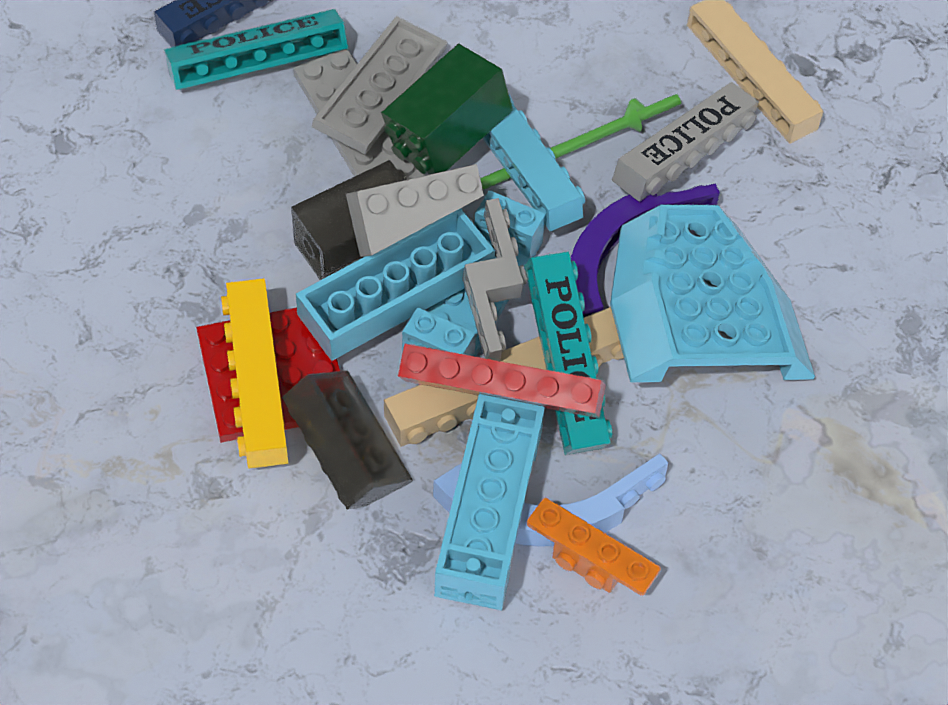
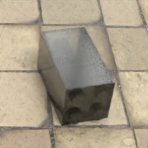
M390 160L291 207L294 244L319 280L363 258L359 254L346 194L407 180L405 173L401 169L397 170Z

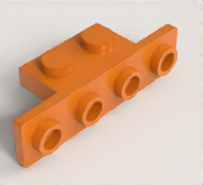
M548 498L542 499L527 520L528 527L554 542L552 558L555 559L557 564L567 571L573 570L583 576L586 582L596 589L602 588L611 593L618 581L643 596L660 572V567Z

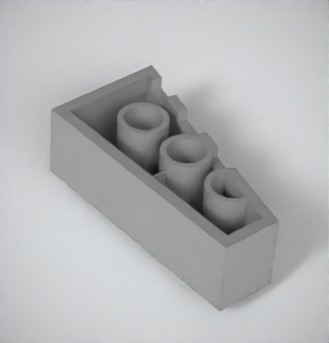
M477 164L347 193V202L360 257L372 256L484 196Z

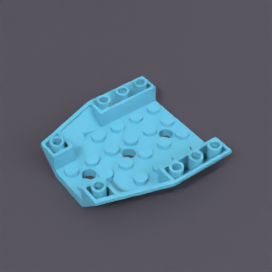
M660 205L622 225L610 306L630 383L662 382L668 367L779 365L783 380L814 379L815 374L790 298L740 228L719 205ZM689 230H694L701 237L692 235ZM703 280H709L717 287L708 286ZM718 331H724L732 339L723 338Z

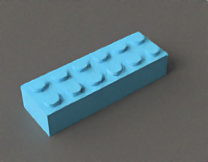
M460 208L374 255L365 256L296 293L297 315L330 360L333 361L411 318L417 307L426 310L464 289L463 273L465 264L495 259V250Z

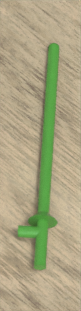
M674 94L649 106H644L639 100L633 98L629 101L623 117L550 149L553 151L556 159L628 127L641 132L642 121L681 105V99L678 94ZM502 168L480 178L482 189L485 190L511 177Z

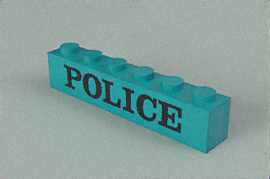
M331 9L164 49L170 78L175 89L179 90L348 49L344 21L336 9Z
M569 251L531 257L524 267L546 370L597 379L598 362L595 355H591L589 346L592 340L589 325L584 323L582 311L585 309V303L582 293L577 291L575 280L578 278V270L575 261H571ZM605 394L599 418L555 410L564 455L603 449L611 443L610 439L613 435L612 426L609 419H605L603 410L606 402Z

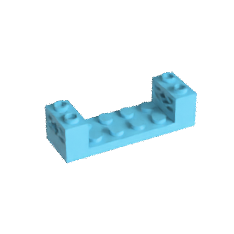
M489 190L475 212L474 225L492 246L484 219L486 200L499 198L501 208L506 209L509 215L510 237H515L517 242L518 256H516L518 266H524L531 257H535L543 243L546 214ZM465 288L429 307L428 311L416 308L402 331V353L404 344L477 356L482 346ZM509 300L494 302L497 310V320Z
M483 394L478 395L436 566L434 597L502 611L509 582L511 559L533 461H536L541 439L544 406Z

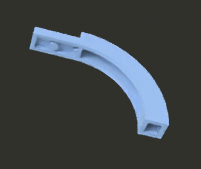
M659 453L597 495L559 506L600 531L608 532L622 523L624 509L634 505L641 494L647 490L654 491L664 483L668 462ZM462 464L434 480L433 497L449 513ZM524 503L515 544L554 546V542L527 526L528 518L538 505Z

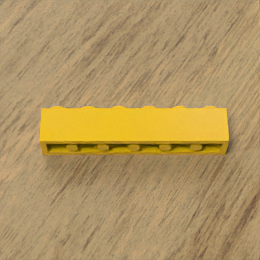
M265 278L226 283L227 296H221L223 316L230 315L231 322L224 323L226 343L233 342L234 350L227 351L229 370H236L237 378L231 379L233 399L239 398L240 407L234 408L236 428L243 427L244 436L237 437L239 457L246 456L248 469L288 464Z

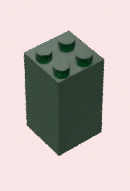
M458 43L388 105L381 114L385 122L384 129L390 136L393 145L391 147L393 153L400 160L406 159L411 162L420 173L431 175L450 169L513 111L502 68Z

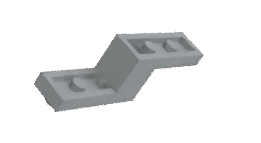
M499 198L486 200L484 219L496 258L465 264L463 282L485 359L500 361L502 350H506V343L503 332L496 329L494 321H497V310L494 302L521 297L522 288L527 283L524 266H518L516 256H518L515 237H510L508 228H510L508 212L506 209L501 208Z

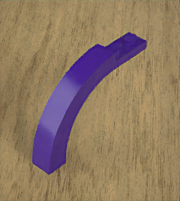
M716 183L706 186L698 185L692 189L678 192L670 191L660 196L650 194L640 202L629 194L610 204L590 221L577 240L570 257L571 261H575L578 270V278L575 280L577 291L581 292L584 298L585 309L582 311L583 318L600 312L604 308L598 290L597 275L604 259L619 243L622 225L660 205H717L720 192Z

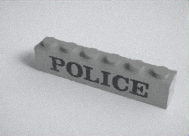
M730 82L620 157L612 181L639 202L650 194L655 195L665 183L675 181L682 171L688 167L693 168L706 154H713L719 145L725 141L730 142L743 128L748 129L756 119L755 111L759 101L733 82Z

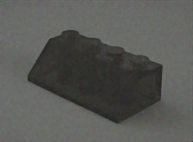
M348 370L308 374L282 397L288 407L289 414L296 421L306 443L317 457L322 471L328 476L336 490L338 499L347 510L368 506L413 481Z

